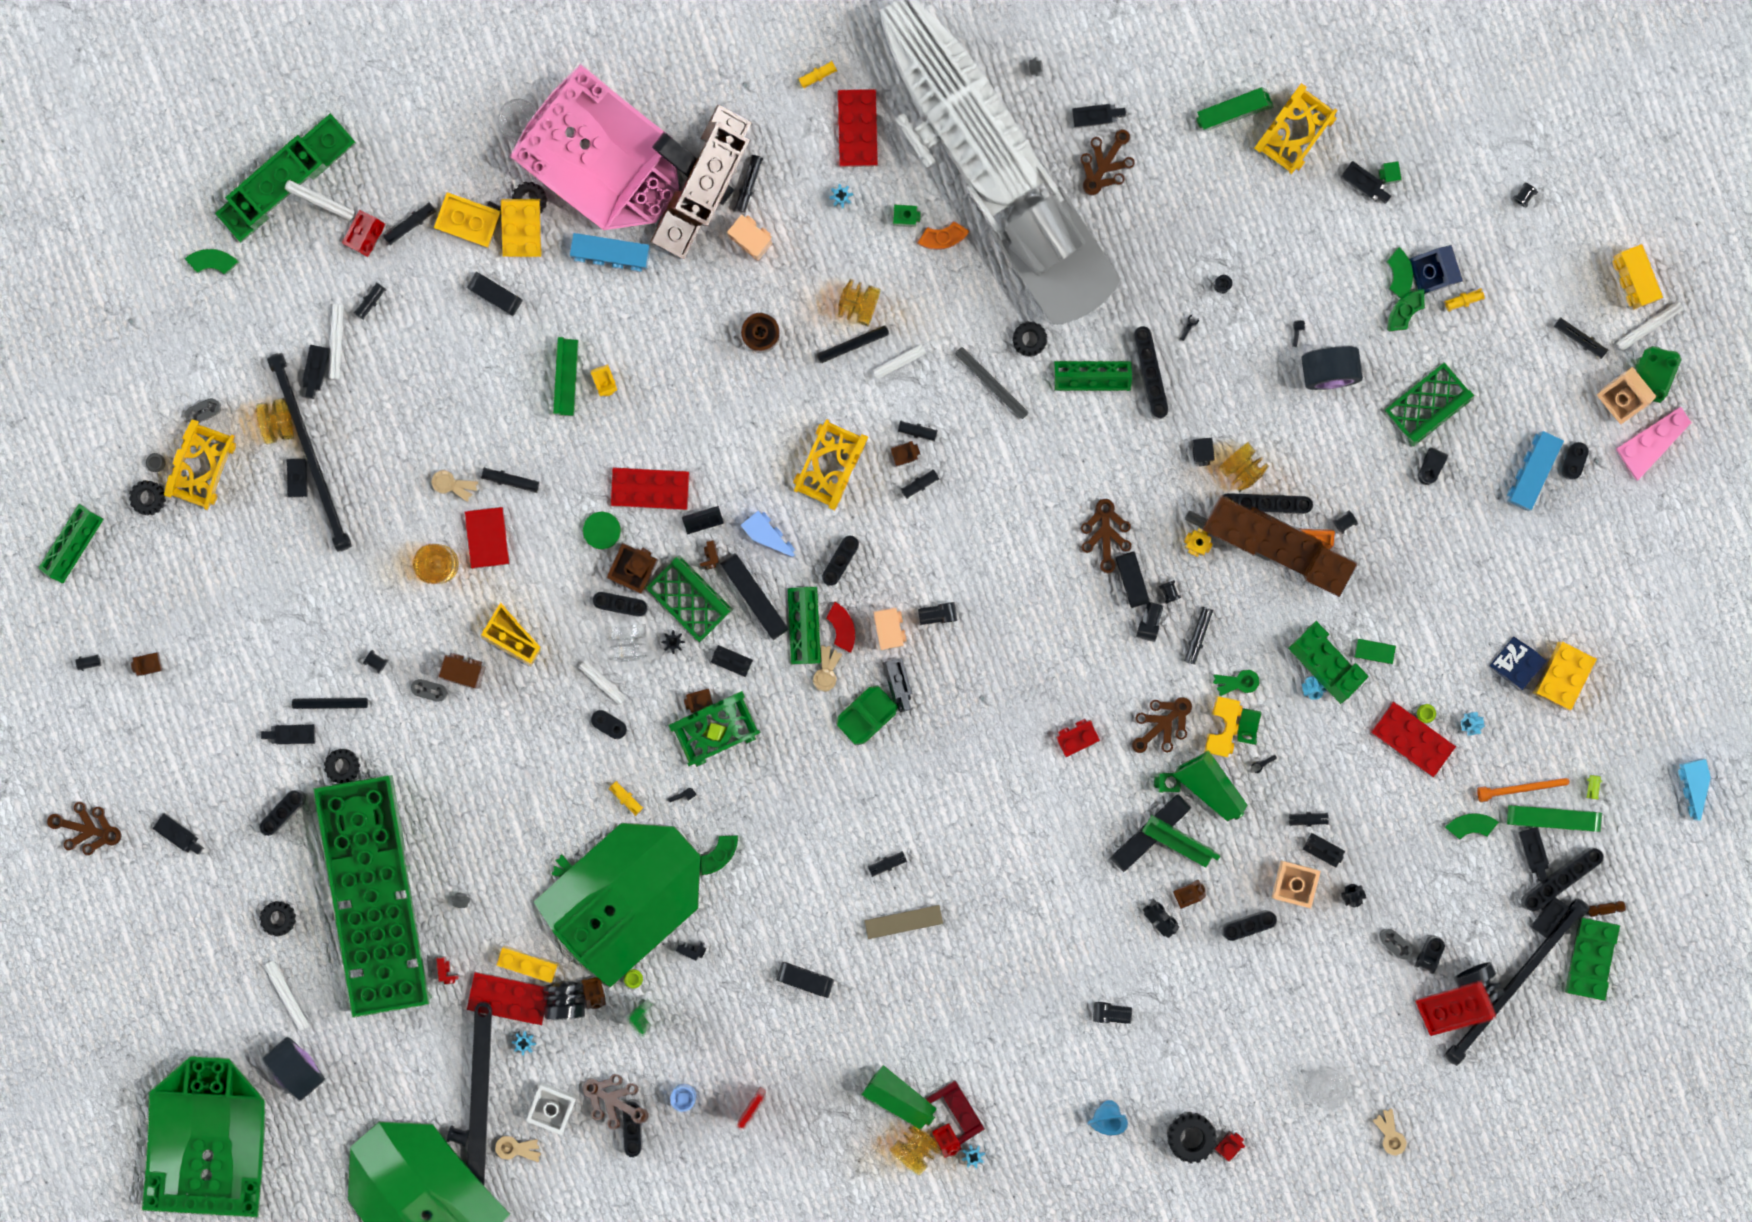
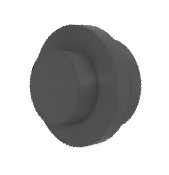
M1038 57L1029 60L1031 75L1040 76V72H1043L1042 60H1038Z
M150 454L146 459V466L152 472H160L165 467V459L161 454Z
M456 893L455 896L451 897L452 906L466 908L468 903H470V898L465 893Z

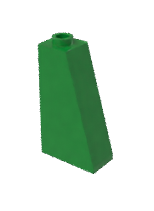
M1260 87L1198 111L1199 117H1196L1200 128L1209 131L1272 109L1274 106L1268 89Z
M1209 750L1179 765L1174 772L1175 778L1227 822L1232 819L1238 820L1245 814L1244 811L1248 806Z
M884 1065L871 1078L861 1094L866 1099L920 1130L925 1124L929 1126L935 1119L933 1114L937 1108Z

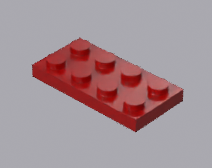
M876 89L838 90L840 167L878 166Z
M613 468L611 506L688 510L690 472Z
M1394 701L1371 731L1373 735L1433 778L1456 748L1454 744Z
M474 972L467 1010L475 1011V1007L479 1002L486 1001L492 1006L493 1016L542 1026L545 1015L544 1006L547 1005L548 1001L544 999V995L549 994V992L544 991L542 985ZM486 1006L478 1008L480 1013H489Z
M1481 981L1422 997L1415 1001L1430 1036L1492 1020L1496 1017Z

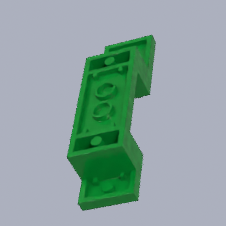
M330 113L302 138L296 135L225 197L228 202L215 214L237 240L242 243L270 219L267 214L291 194V192L285 190V185L289 180L299 185L309 177L315 180L356 144L355 140Z

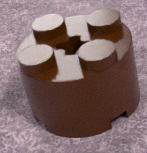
M754 313L744 321L741 336L744 344L751 351L766 353L778 344L780 329L777 321L772 316L765 313ZM760 328L762 329V331H766V333L763 334V337L755 335L756 333H758V329Z

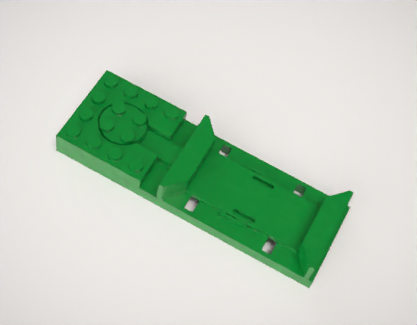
M393 775L313 789L352 1018L429 1005L432 994L428 992L408 877L410 865L407 866L404 851L406 850ZM405 890L406 898L397 899L396 892ZM351 901V908H339L338 902ZM417 959L418 966L408 968L407 960ZM362 969L363 976L351 978L350 970Z

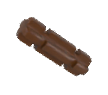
M1618 901L1615 904L1613 902L1600 904L1597 907L1595 905L1589 906L1588 915L1594 917L1598 916V914L1606 915L1616 913V911L1624 912L1626 911L1625 902Z

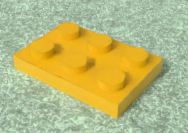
M446 192L434 229L489 248L501 211Z
M501 199L503 257H541L540 199Z

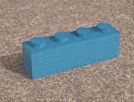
M573 233L570 257L579 263H585L588 260L593 261V264L598 266H604V263L612 264V268L623 269V266L631 267V271L642 272V269L647 270L650 245Z
M1545 431L1535 434L1531 442L1533 444L1531 452L1527 451L1523 459L1525 465L1523 469L1520 468L1515 476L1517 482L1515 486L1510 487L1507 496H1509L1508 502L1527 511L1532 510L1564 440Z

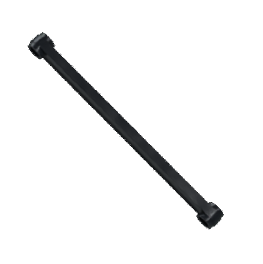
M282 353L273 354L267 358L269 367L272 372L275 371L335 536L332 538L334 547L337 552H342L352 547L348 533L343 532L285 371L287 363Z
M1578 897L1569 905L1570 911L1504 988L1505 993L1491 1003L1496 1015L1577 918L1581 919L1590 909L1586 902ZM1492 1020L1474 1024L1457 1045L1453 1044L1446 1051L1444 1056L1447 1060L1458 1066L1466 1057V1050Z
M486 1001L479 1002L474 1011L468 1168L484 1186L492 1032V1006ZM480 1006H486L488 1008L489 1013L486 1015L480 1014L478 1008Z

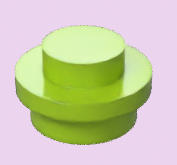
M1423 704L1417 710V717L1423 723H1430L1436 717V710L1430 704Z
M631 969L624 975V983L629 988H638L643 982L642 973L636 969Z

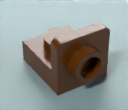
M913 441L890 448L896 467L917 461V456L921 455L918 445H914Z
M714 540L706 542L707 546L704 547L706 558L710 557V561L699 563L700 567H705V570L716 568V564L720 563Z
M644 547L641 550L636 548L635 553L625 568L642 578L654 560L651 557L652 552Z
M159 652L132 657L131 668L133 673H136V676L163 671Z
M709 688L686 694L687 698L684 699L686 710H690L691 713L713 705Z
M1195 880L1191 884L1173 891L1180 909L1200 902L1206 897L1205 887L1199 880Z
M598 977L582 980L587 1009H598L606 1005L601 980Z

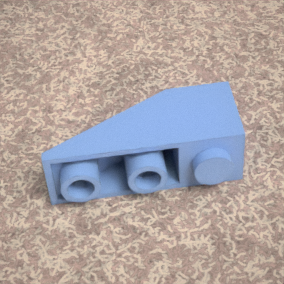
M757 511L741 524L753 541L788 556H795L793 553L795 548L789 541L785 543L781 539L783 534L777 527L774 529L769 524L771 519L765 512L761 514Z

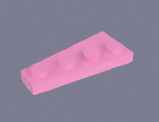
M1679 407L1616 448V451L1636 481H1638L1692 422L1682 407Z

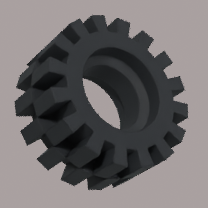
M534 182L519 184L518 188L514 189L512 199H522L526 193H534L537 199H540V213L542 214L547 206V197L543 188Z
M1034 321L1021 323L1014 331L1012 338L1013 346L1023 356H1036L1043 351L1047 344L1046 330ZM1026 332L1036 334L1037 343L1034 346H1026L1023 343L1022 337Z
M143 480V482H138L137 485H134L132 487L133 490L129 492L131 494L129 497L130 505L139 514L155 515L165 506L163 505L166 502L163 488L156 482ZM149 490L154 494L155 499L151 505H144L141 502L140 497L144 491Z
M338 749L331 752L326 757V762H324L326 776L331 781L339 784L351 782L360 772L359 758L348 749ZM339 759H345L349 763V770L344 774L338 773L335 769V763Z
M284 901L269 903L260 913V926L264 928L263 931L267 932L268 935L277 937L285 935L294 928L293 926L296 923L295 910ZM275 911L282 912L285 916V922L281 926H275L271 922V915Z

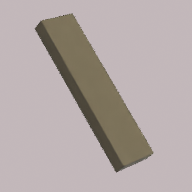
M940 905L864 920L868 939L943 924Z

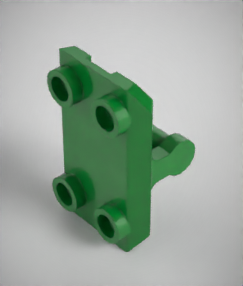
M1651 346L1644 350L1642 357H1639L1637 360L1636 372L1656 395L1653 401L1661 403L1668 396L1682 359L1678 352L1661 349L1657 346Z
M878 685L870 686L838 715L836 725L855 745H862L896 715L897 705Z

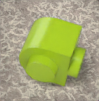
M711 722L710 726L707 725L703 736L710 738V740L721 741L728 727Z

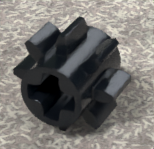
M672 630V635L670 636L665 633L666 641H661V643L667 646L664 650L667 651L670 648L672 649V654H675V649L677 648L682 651L680 645L686 643V641H681L680 639L682 633L678 636L675 635L674 630ZM670 638L678 639L676 641V643L678 644L676 647L669 646Z
M1349 884L1344 887L1345 892L1341 893V896L1346 906L1359 907L1363 904L1362 899L1366 898V894L1363 891L1362 885Z

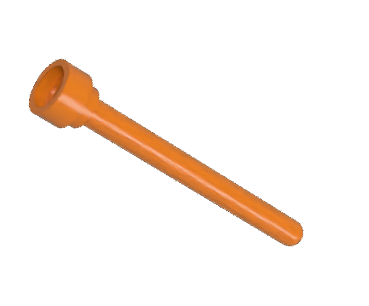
M1568 778L1496 789L1484 786L1477 788V794L1481 803L1489 801L1494 796L1566 786L1570 781Z

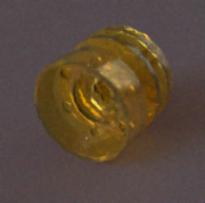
M849 279L838 303L837 317L842 318L846 310L849 311L847 320H850L855 313L857 314V323L869 327L881 289L869 285L866 291L862 292V282H859L857 288L853 289L855 280Z
M1246 442L1218 467L1225 477L1233 473L1236 475L1231 482L1232 485L1239 480L1242 482L1236 488L1239 492L1250 488L1264 475L1269 467L1266 462L1259 468L1257 464L1263 460L1262 457L1254 461L1251 457L1255 454L1256 450L1249 442Z
M428 544L416 552L413 558V569L417 577L427 584H444L456 576L459 570V560L452 548L442 544ZM435 561H440L441 568L436 567Z
M910 1125L908 1129L913 1136L904 1132L903 1136L908 1142L904 1143L897 1140L890 1148V1151L906 1167L921 1176L928 1167L924 1157L926 1156L934 1160L935 1156L930 1150L939 1154L941 1149L935 1140L924 1130Z

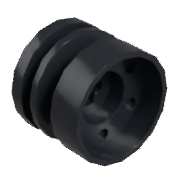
M1492 962L1476 965L1454 977L1458 987L1481 981L1490 1003L1505 993L1502 987L1496 988L1501 984L1499 980L1490 981L1497 974Z
M558 981L544 985V991L552 992V994L544 995V999L553 1000L552 1004L544 1006L545 1019L563 1020L585 1017V1003L576 1002L577 998L584 997V993L575 992V990L584 989V983Z

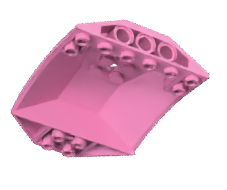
M581 64L548 96L528 122L510 155L513 160L603 230L656 223L665 212L674 192L679 191L677 168L652 148L664 131ZM568 127H573L574 134L571 137H567L565 134ZM584 138L590 142L587 149H581L580 141Z

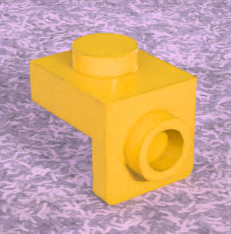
M608 364L590 370L600 397L610 396L617 391V386Z

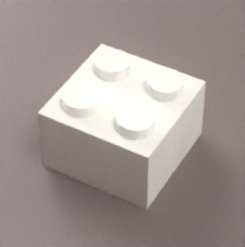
M542 1082L526 1121L562 1135L578 1096Z

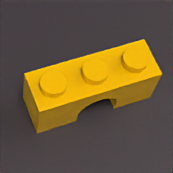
M1216 696L1212 715L1219 716L1224 720L1225 729L1218 735L1208 734L1204 752L1209 750L1211 754L1229 757V754H1233L1235 743H1232L1233 735H1237L1239 724H1236L1237 716H1241L1243 708L1240 705V701Z
M504 945L496 966L552 983L559 963L542 957H534L523 953L521 950Z

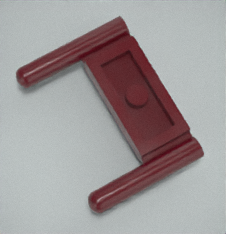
M956 1080L925 1098L931 1104L942 1097L944 1098L965 1132L957 1137L960 1145L985 1130Z

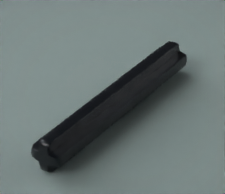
M886 325L822 351L817 354L820 363H824L888 336V328Z
M368 698L292 699V708H368Z

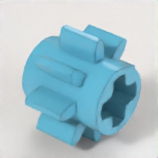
M839 184L837 190L831 189L834 195L829 198L830 200H835L834 207L839 204L844 209L845 203L851 204L848 198L852 197L853 193L847 192L849 186L844 189ZM839 192L847 195L842 201H840V198H836V196H839Z
M1314 676L1308 677L1305 683L1302 684L1304 696H1309L1311 700L1320 699L1323 696V692H1326V688Z
M1478 712L1465 713V718L1460 721L1462 731H1468V736L1481 734V730L1485 727L1484 717L1478 716Z
M524 1031L521 1036L517 1033L516 1037L518 1040L512 1041L517 1046L514 1051L520 1050L522 1055L527 1050L532 1053L531 1046L537 1044L532 1042L534 1034L528 1036L527 1031ZM524 1038L529 1043L525 1048L523 1044H520Z
M970 1144L968 1151L963 1149L966 1156L962 1157V1161L967 1160V1167L974 1165L977 1169L979 1162L984 1164L981 1156H984L985 1152H979L980 1145L973 1148ZM976 1152L978 1159L970 1160L969 1154Z

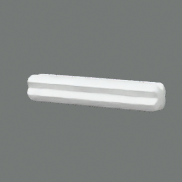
M919 345L875 368L873 374L876 379H879L925 355L926 351L922 345Z
M583 661L580 664L579 669L617 704L620 705L624 702L626 697L590 663Z

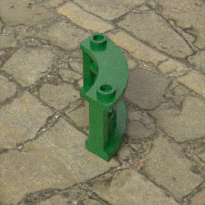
M743 691L668 725L671 732H675L688 760V767L693 764L698 767L707 762L706 758L743 741L747 744L756 740L755 736L761 732L757 730L743 700L745 698ZM735 703H736V705H737V707H738V710H739V712H740V714H741V716H739V717H736V706H735ZM724 711L726 713L724 717L729 716V719L719 718V712ZM707 715H711L717 722L729 723L721 741H714L701 736L707 729ZM742 719L749 731L743 735L738 733V729L744 727L739 724L735 725L736 721ZM697 722L703 724V728L699 733L695 732L699 729L695 726ZM685 731L692 737L690 740H688ZM732 735L737 738V740L727 744ZM694 740L698 741L695 750L698 747L703 749L702 754L699 756L695 755L691 746ZM708 746L718 748L708 753Z

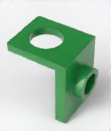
M1242 709L1237 731L1238 742L1257 744V730L1261 711ZM1242 736H1250L1252 739H1246Z
M1158 773V777H1154V788H1157L1159 793L1181 792V782L1175 778L1174 773ZM1168 777L1176 779L1177 783L1174 788L1166 786L1165 781Z

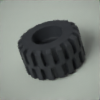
M1187 1112L1185 1115H1179L1180 1117L1175 1118L1172 1125L1170 1124L1169 1132H1167V1141L1170 1149L1183 1162L1187 1161L1193 1164V1162L1200 1163L1201 1160L1208 1159L1207 1156L1213 1154V1149L1217 1145L1215 1128L1206 1117L1198 1113L1192 1114ZM1197 1127L1203 1133L1201 1144L1196 1148H1186L1181 1143L1182 1133L1187 1128Z

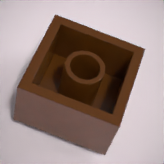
M622 543L606 578L643 594L658 563V559L654 558L643 577L640 578L625 568L636 549Z
M456 653L444 656L438 675L439 678L474 689L480 688L486 669L485 666H482V661L470 658L469 661L463 660V655Z

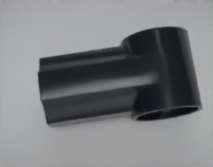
M955 602L918 609L920 625L958 621Z
M1152 602L1146 605L1143 619L1138 627L1137 638L1152 642L1156 641L1159 631L1158 624L1163 611L1162 605Z
M1095 1002L1093 1022L1131 1023L1132 1007Z

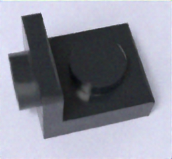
M702 941L698 950L695 951L693 950V945L684 942V944L679 943L676 952L697 961L698 957L702 959L707 948L704 947L705 942Z

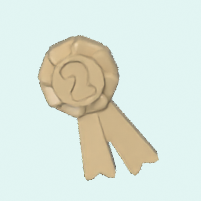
M446 470L434 473L431 480L435 491L442 494L453 491L467 502L473 494L464 489L477 491V481L455 480L453 474Z
M822 645V669L815 672L813 684L817 690L827 692L833 689L836 684L837 678L833 670L840 660L842 653H837V650H834L830 658L831 647Z
M1391 1108L1388 1111L1383 1110L1386 1123L1380 1115L1377 1116V1119H1373V1122L1385 1135L1382 1143L1385 1151L1388 1154L1397 1156L1404 1152L1407 1142L1403 1134L1395 1130L1393 1109Z
M503 1136L496 1142L495 1150L501 1159L509 1160L516 1155H520L539 1162V1156L541 1155V1152L530 1150L539 1149L538 1139L518 1143L513 1136Z

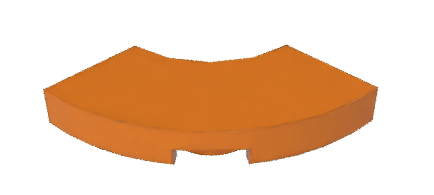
M955 221L944 229L934 230L927 227L917 244L928 249H947L964 240L970 231Z

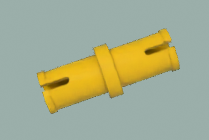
M833 61L819 68H813L814 71L798 79L805 89L817 81H823V78L837 72Z
M1479 288L1469 293H1460V296L1445 300L1444 304L1447 311L1450 312L1463 306L1464 308L1469 307V304L1484 300L1485 295L1482 289Z
M615 781L608 790L620 800L619 803L621 805L624 804L634 816H637L644 809L632 797L633 794L631 792L628 793L618 781Z

